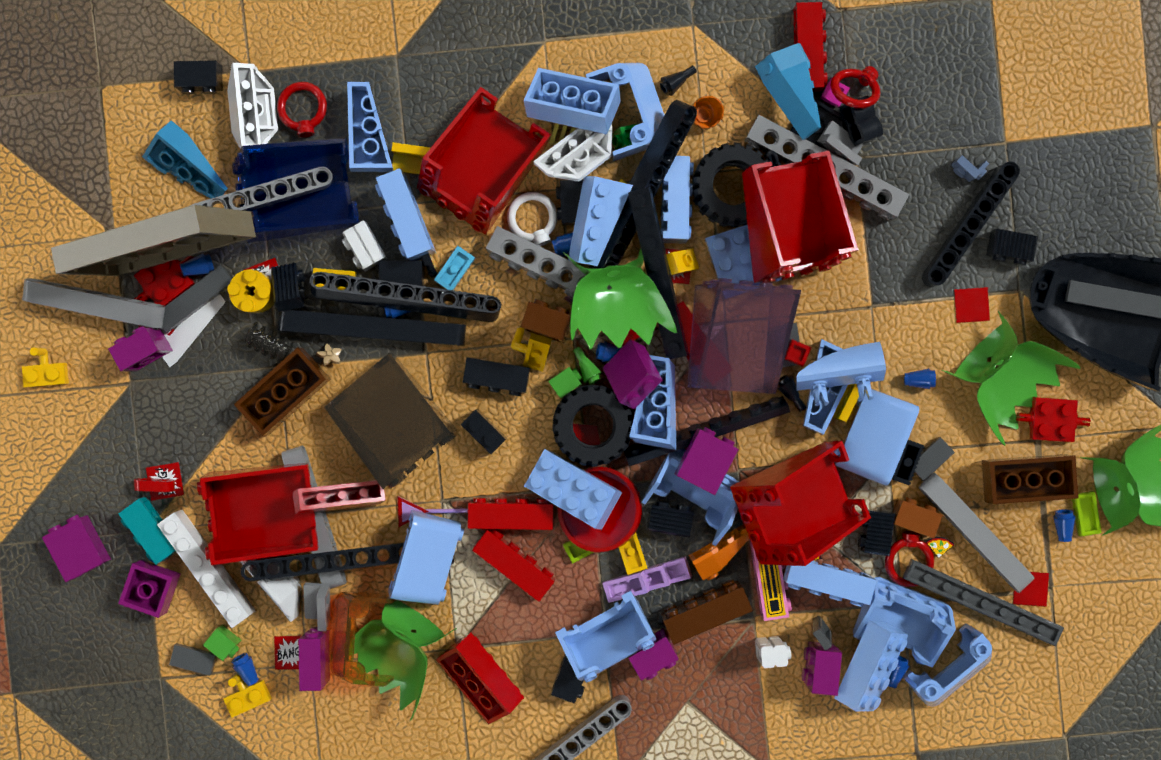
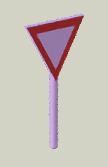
M398 496V528L410 522L408 519L411 510L423 513H468L467 508L424 509Z

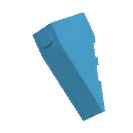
M800 43L769 54L755 66L763 84L802 140H805L821 128L817 102L814 101L812 90L814 84L810 79L809 69H811L810 61Z
M173 121L167 123L156 133L142 156L163 174L170 173L176 176L177 181L180 183L187 182L193 185L197 192L211 199L224 195L228 189L190 136Z

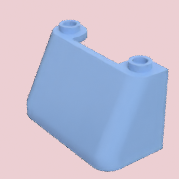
M871 389L873 399L868 400L864 390L863 401H860L859 397L857 399V406L859 408L844 442L849 461L835 462V465L887 486L892 480L919 413V406ZM838 448L834 450L837 456L841 455Z
M411 510L408 519L410 521L409 528L406 530L407 535L396 573L393 576L394 581H391L389 585V597L401 601L439 605L440 601L444 602L447 590L444 587L457 542L462 540L464 529L461 528V523L458 521Z
M875 577L874 579L877 582L871 604H863L853 628V637L861 640L869 620L888 623L908 634L906 648L912 650L914 660L921 665L933 668L956 631L952 608L941 600L900 586L890 580Z
M631 591L621 596L623 599L621 604L618 601L615 602V606L580 626L574 625V630L567 631L564 627L555 632L578 680H585L586 683L597 678L596 674L641 649L645 651L655 645L656 637L637 598Z
M967 623L959 629L962 634V640L957 645L964 652L933 679L926 672L917 675L910 670L903 676V679L927 706L935 707L942 703L991 661L992 645L983 633Z

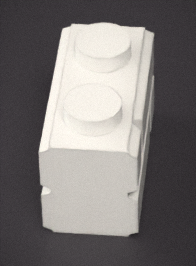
M361 221L342 233L345 237L342 239V242L348 251L351 249L355 257L352 259L358 269L362 268L364 271H368L379 265V261L387 260L385 253L366 221Z
M771 636L768 639L766 637L756 638V657L764 668H774L775 665L777 667H786L788 665V659H791L790 646H787V643L783 642L779 636Z

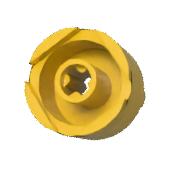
M252 269L243 270L232 278L227 287L231 302L241 311L263 313L274 305L272 278L262 272ZM252 288H255V290H254L255 295H254V296H253V295H250Z

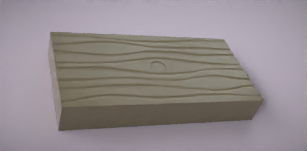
M192 205L51 248L56 274L120 276L255 238L256 235L251 211Z

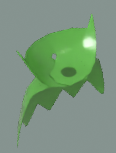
M641 248L636 260L626 265L607 266L601 269L584 268L564 253L586 275L577 283L573 296L570 320L571 340L574 339L575 331L578 328L589 349H592L600 331H602L618 348H621L629 330L632 329L647 345H650L657 322L671 332L677 333L674 320L662 295L652 279L641 269L643 265Z
M998 311L1002 324L972 350L955 373L944 372L964 381L980 383L977 390V401L993 433L1006 446L998 424L1019 429L1018 422L1016 421L1015 406L1032 407L1033 397H1037L1036 384L1060 386L1055 364L1077 369L1081 367L1063 354L1042 344L1027 341L1018 345L1013 329ZM991 357V362H987V358Z
M1161 425L1133 442L1123 453L1121 462L1106 458L1080 457L1093 460L1096 493L1102 510L1111 525V528L1103 535L1128 525L1137 516L1148 525L1161 526V438L1155 436L1161 431ZM1115 486L1119 489L1118 492L1114 490Z
M389 597L382 611V619L371 620L344 645L334 661L358 653V677L378 669L380 694L400 686V710H403L416 700L410 718L411 721L421 697L428 666L427 656L421 647L430 645L446 635L422 614L401 601Z

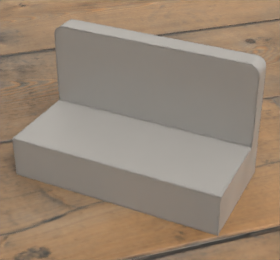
M830 121L817 142L832 154L853 165H859L862 157L858 155V152L863 144L855 146L848 132L834 121Z
M306 582L303 586L305 618L317 619L318 631H326L331 619L330 584Z

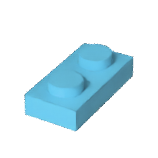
M457 246L434 281L447 290H454L476 258Z

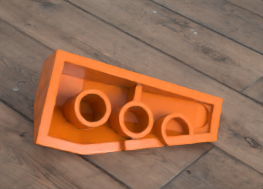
M743 524L725 534L716 546L711 542L689 555L702 580L707 579L709 581L719 575L718 572L726 566L749 540L745 525Z

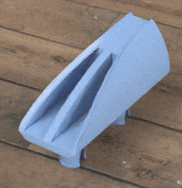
M874 342L846 348L814 361L798 372L796 376V390L813 389L815 406L818 407L820 396L824 406L829 404L826 387L857 384L860 401L864 399V390L868 400L873 399L870 382L883 381L886 373L881 343Z

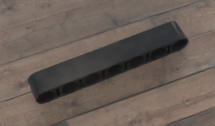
M1006 162L998 166L923 272L922 280L926 286L934 287L941 285L949 277L1018 178L1020 168L1015 162ZM1004 168L1010 171V177L1004 175ZM992 185L998 188L997 195L992 192ZM980 202H982V203L985 204V206H986V211H985V212H982V211L980 210V208H979ZM968 220H971L974 223L973 230L968 228ZM956 237L962 240L961 247L955 244ZM944 254L950 257L948 265L943 262ZM932 271L938 275L937 282L931 280L930 275Z

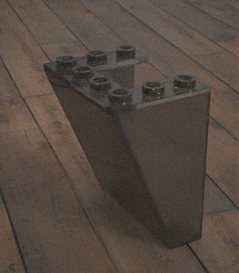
M390 352L324 407L382 489L388 486L392 489L407 478L406 473L408 475L418 467L416 462L421 458L425 461L435 453L432 450L435 446L440 445L442 447L456 437L454 435L457 431L455 426L394 353Z

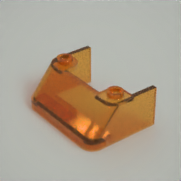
M344 591L336 596L330 670L333 675L351 684L381 687L387 686L394 680V676L367 674L365 667L360 662L353 660L356 618L360 619L368 615L371 602L391 604L397 601L396 599L390 598L389 594Z

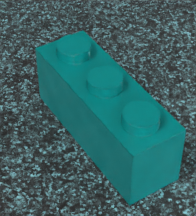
M147 497L137 499L118 513L121 517V523L133 533L134 541L144 548L146 557L150 562L155 563V565L160 564L176 553V550L157 526L163 519Z

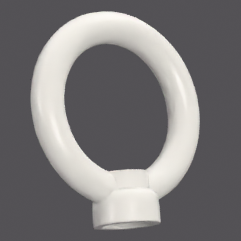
M538 192L521 194L514 199L508 209L507 221L509 228L513 234L534 242V244L540 247L546 245L551 241L549 235L557 223L556 207L544 194ZM530 200L539 201L544 204L549 213L546 227L534 233L522 231L518 227L515 218L519 206Z

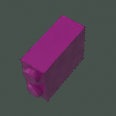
M631 339L603 367L619 403L635 409L663 381L645 346Z
M706 427L703 430L697 428L674 474L716 495L739 449L734 447L735 442L725 437L722 440L714 437L716 432Z
M75 515L66 520L68 524L62 527L60 524L47 530L49 534L42 537L65 582L71 581L111 560L88 515L83 517Z
M312 627L299 638V691H321L330 681L329 630L318 631L317 627Z

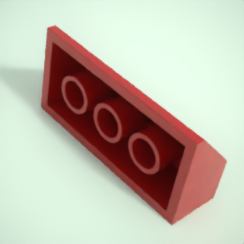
M472 632L462 637L435 659L488 725L510 714L525 698L520 693L519 688L507 677L506 672L498 666L493 656L485 650L479 639Z

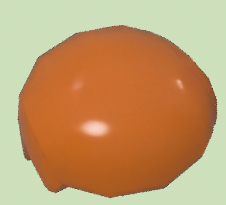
M714 96L700 97L692 104L697 110L694 125L701 129L715 127L724 117V106Z

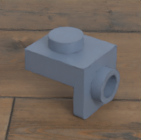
M963 155L955 159L951 164L955 174L961 178L964 177L968 182L974 179L979 180L987 172L985 168L989 165L987 161H984L976 168Z

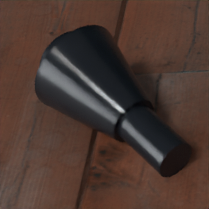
M692 65L683 72L680 71L661 77L660 88L663 93L673 96L687 78L697 73L696 68Z
M784 375L779 378L775 388L793 402L799 412L805 410L806 406L800 398L799 391L796 390L794 377Z

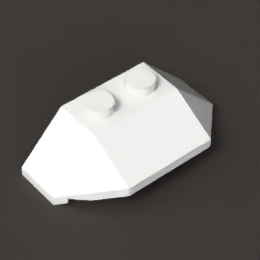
M232 63L227 89L231 132L240 149L261 150L278 131L274 88L254 64Z
M612 124L607 134L577 128L534 160V165L548 177L579 182L611 157Z
M275 556V557H267V558H260V559H253V560H246V561H239V562H241V564L243 565V564H245L246 562H249V561L272 559V558H281V557H279V556L276 557V556ZM271 563L268 565L267 571L271 575H276L280 571V566L277 563ZM250 565L246 568L252 577L257 575L258 570L256 566ZM297 576L257 581L290 622L299 616L301 585Z

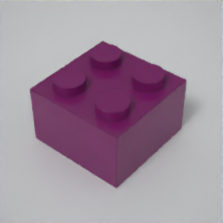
M144 326L132 331L133 335L128 338L122 337L113 342L114 346L108 348L120 371H138L173 351L161 329L145 328Z
M144 560L134 562L131 565L118 604L159 618L168 612L181 573Z
M664 628L654 633L656 640L652 648L645 651L641 649L628 657L641 681L645 678L646 680L654 678L658 674L657 671L663 668L669 669L679 660L676 649Z
M808 641V647L804 649L806 668L802 669V681H804L813 694L838 696L842 652L833 643L832 647L825 651L819 642Z

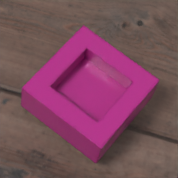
M830 79L820 99L839 108L841 102L836 99L831 91ZM839 82L841 91L847 94L850 88Z

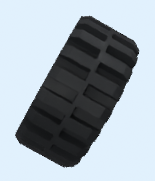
M734 142L733 145L726 143L722 144L719 148H713L701 159L692 178L693 201L695 206L698 205L699 212L703 216L706 215L710 222L719 223V226L722 227L731 226V228L747 224L745 202L738 205H729L722 202L713 190V180L717 172L724 167L734 166L745 171L751 165L769 162L768 159L764 160L761 157L763 154L759 150L755 152L752 150V146L746 145L744 147L741 146V143Z
M600 385L582 386L569 392L558 404L554 412L552 424L554 439L562 453L573 462L592 467L602 464L606 465L619 458L628 448L631 440L629 436L633 417L630 408L619 403L612 389ZM589 405H597L606 409L613 420V430L610 437L598 445H588L581 442L573 430L575 415L580 409Z

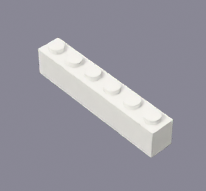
M183 510L172 513L157 524L231 628L255 612L253 606L222 564L211 565L210 560L206 559L205 547H208V544Z

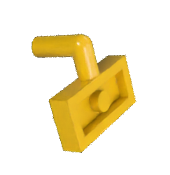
M517 328L511 348L526 353L523 366L543 372L552 339L531 333L528 345L522 344L521 340L525 331L522 328Z
M37 347L30 349L32 356H39L40 365L22 366L23 387L69 384L67 363L49 364L47 349Z
M238 674L229 679L228 685L230 687L237 685L239 691L223 698L232 718L272 699L264 679L247 687Z

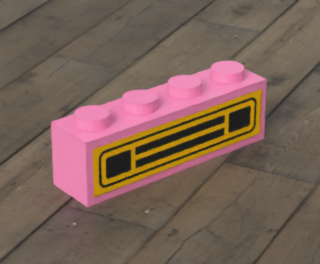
M749 539L761 618L764 621L788 618V611H791L792 607L790 598H786L785 590H788V583L783 580L782 569H785V565L760 564Z

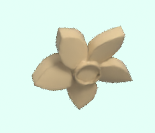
M326 344L325 351H318L316 355L324 358V366L330 362L340 364L339 355L341 349H332Z

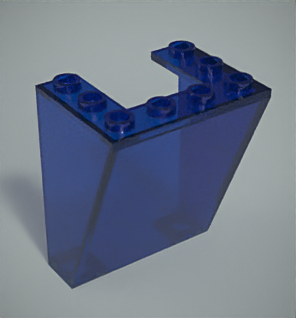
M346 138L244 145L241 147L237 157L232 162L233 174L237 175L238 183L235 184L236 191L318 167H326L332 173V183L326 189L252 210L251 215L256 237L248 239V243L348 228L359 223L356 201L351 202L345 165L349 160ZM320 173L316 179L320 183H325L329 177L324 173ZM300 179L296 182V186L299 189H305L308 186V182ZM279 185L276 187L275 192L278 195H284L288 189L283 185ZM259 191L255 194L254 198L257 201H263L267 195ZM241 198L239 208L245 205V199Z

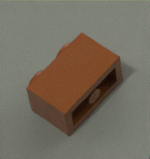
M905 497L904 500L897 498L892 512L895 514L894 525L934 539L943 516L937 513L938 508L925 504L924 508L917 506L918 501Z

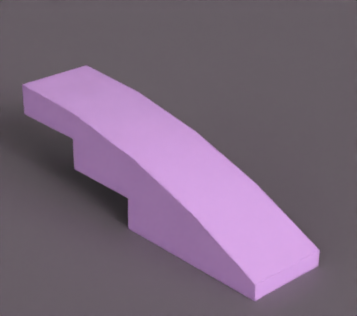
M686 556L647 567L648 569L630 575L625 574L604 581L602 584L608 603L622 600L621 596L629 591L634 596L648 593L650 590L669 586L671 583L690 579L692 573Z

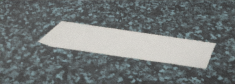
M220 294L183 321L168 337L167 340L173 351L162 358L169 367L181 358L224 305L225 300Z

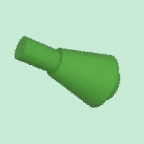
M581 347L575 348L573 352L579 361L584 383L589 382L592 385L601 379L600 375L602 372L586 358Z

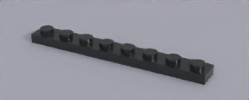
M651 187L630 191L628 194L646 273L662 295L677 330V333H673L658 323L666 358L674 359L688 356V348Z
M783 396L773 397L769 401L752 404L743 410H735L728 415L714 417L707 422L693 424L686 429L676 431V450L646 444H634L629 446L624 453L628 465L632 466L688 447L697 428L703 430L706 427L716 432L714 437H718L790 413V408Z

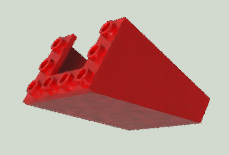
M480 87L422 158L417 189L422 195L435 200L440 207L454 213L455 217L459 220L469 223L475 231L487 235L533 167V161L540 157L546 148L551 134L535 123L531 125L529 132H527L496 111L498 98ZM483 96L486 97V98L490 101V103L487 102V101L483 98ZM535 132L539 133L543 138L537 136Z
M830 151L813 153L801 162L771 167L773 166L771 161L754 164L742 173L754 283L763 282V285L775 282L777 278H782V281L794 278L795 274L800 273L801 276L812 274L813 270L818 269L819 272H825L832 269V266L841 264V261L852 258L851 254L859 250Z
M842 440L823 442L730 486L733 499L737 504L741 519L744 522L748 537L760 564L806 566L871 519L864 499H848L835 462L849 461ZM837 448L840 451V456H837L834 453V450H836ZM855 505L861 508L862 514L855 510Z
M309 463L207 472L200 478V482H197L198 495H202V499L205 500L206 511H210L211 519L208 520V530L213 532V538L208 543V547H205L206 559L210 560L211 565L317 551L319 549L315 512L295 514L293 492L300 488L311 487Z

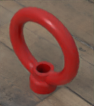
M867 66L863 70H841L831 79V91L836 99L849 107H870L879 100L881 94L880 86L876 81L879 76L878 71L872 66ZM848 77L858 78L862 85L870 86L872 95L863 100L851 98L841 91L839 82Z
M293 83L286 87L278 98V116L285 126L297 131L298 137L306 138L315 135L314 128L321 123L326 114L327 102L325 95L320 88L312 83ZM300 90L309 91L318 100L316 115L311 120L299 122L291 120L285 108L288 98L294 92Z
M905 531L902 532V539L892 544L890 556L885 557V569L890 579L896 584L903 587H915L918 585L905 580L896 573L893 565L896 553L903 547H918L925 555V565L934 568V555L931 548L920 539L919 533Z

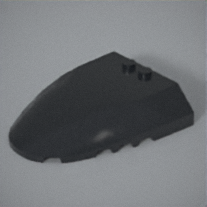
M1071 253L1061 255L1043 265L1035 274L1029 290L1031 310L1040 325L1057 340L1092 364L1141 387L1155 392L1160 391L1161 319L1064 301L1069 280L1161 296V258L1142 257L1134 254Z

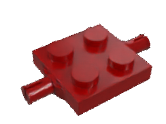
M191 255L183 261L174 260L140 270L134 277L142 286L143 292L134 299L146 301L150 298L156 304L168 305L196 284L190 276H183L180 264L194 257Z
M1033 397L1032 408L1029 414L1019 412L1016 414V416L1024 417H1016L1017 422H1029V439L1075 442L1077 426L1089 427L1090 423L1082 421L1091 422L1090 418L1078 417V400Z

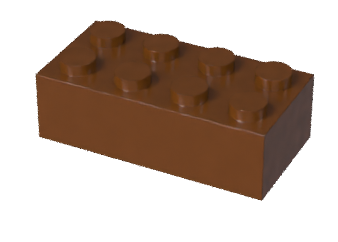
M535 299L534 303L528 302L520 327L525 331L565 343L570 328L571 315H569V310L556 306L554 310L549 308L548 303Z
M297 347L241 397L234 406L261 436H267L327 384L331 378L304 348Z
M1060 454L982 460L984 501L986 503L1007 504L1079 499L1075 455Z
M728 580L722 583V587L718 589L709 588L703 591V595L697 598L691 596L684 599L683 604L678 606L672 604L665 607L661 616L673 645L752 612L753 609L739 581Z

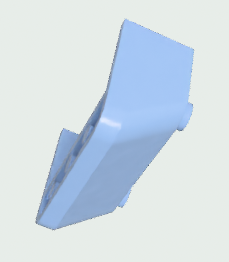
M617 63L586 74V78L600 81L610 79L612 83L619 84V86L630 83L643 123L635 125L630 131L632 145L612 151V161L647 150L664 117V112L648 67L643 63Z
M684 448L668 453L652 479L642 503L646 504L653 493L659 496H667L672 490L706 510L705 520L707 524L717 530L712 542L716 546L732 526L738 507L733 499L730 486L739 481L726 474L716 495H713L674 474L686 451Z

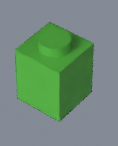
M568 367L548 382L561 399L581 385L579 380L582 377L576 368L571 370Z
M224 625L216 628L203 646L224 661L228 657H234L240 649L238 644L242 640Z

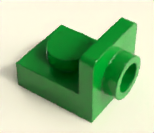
M638 124L619 127L612 133V145L615 150L632 145L630 131Z

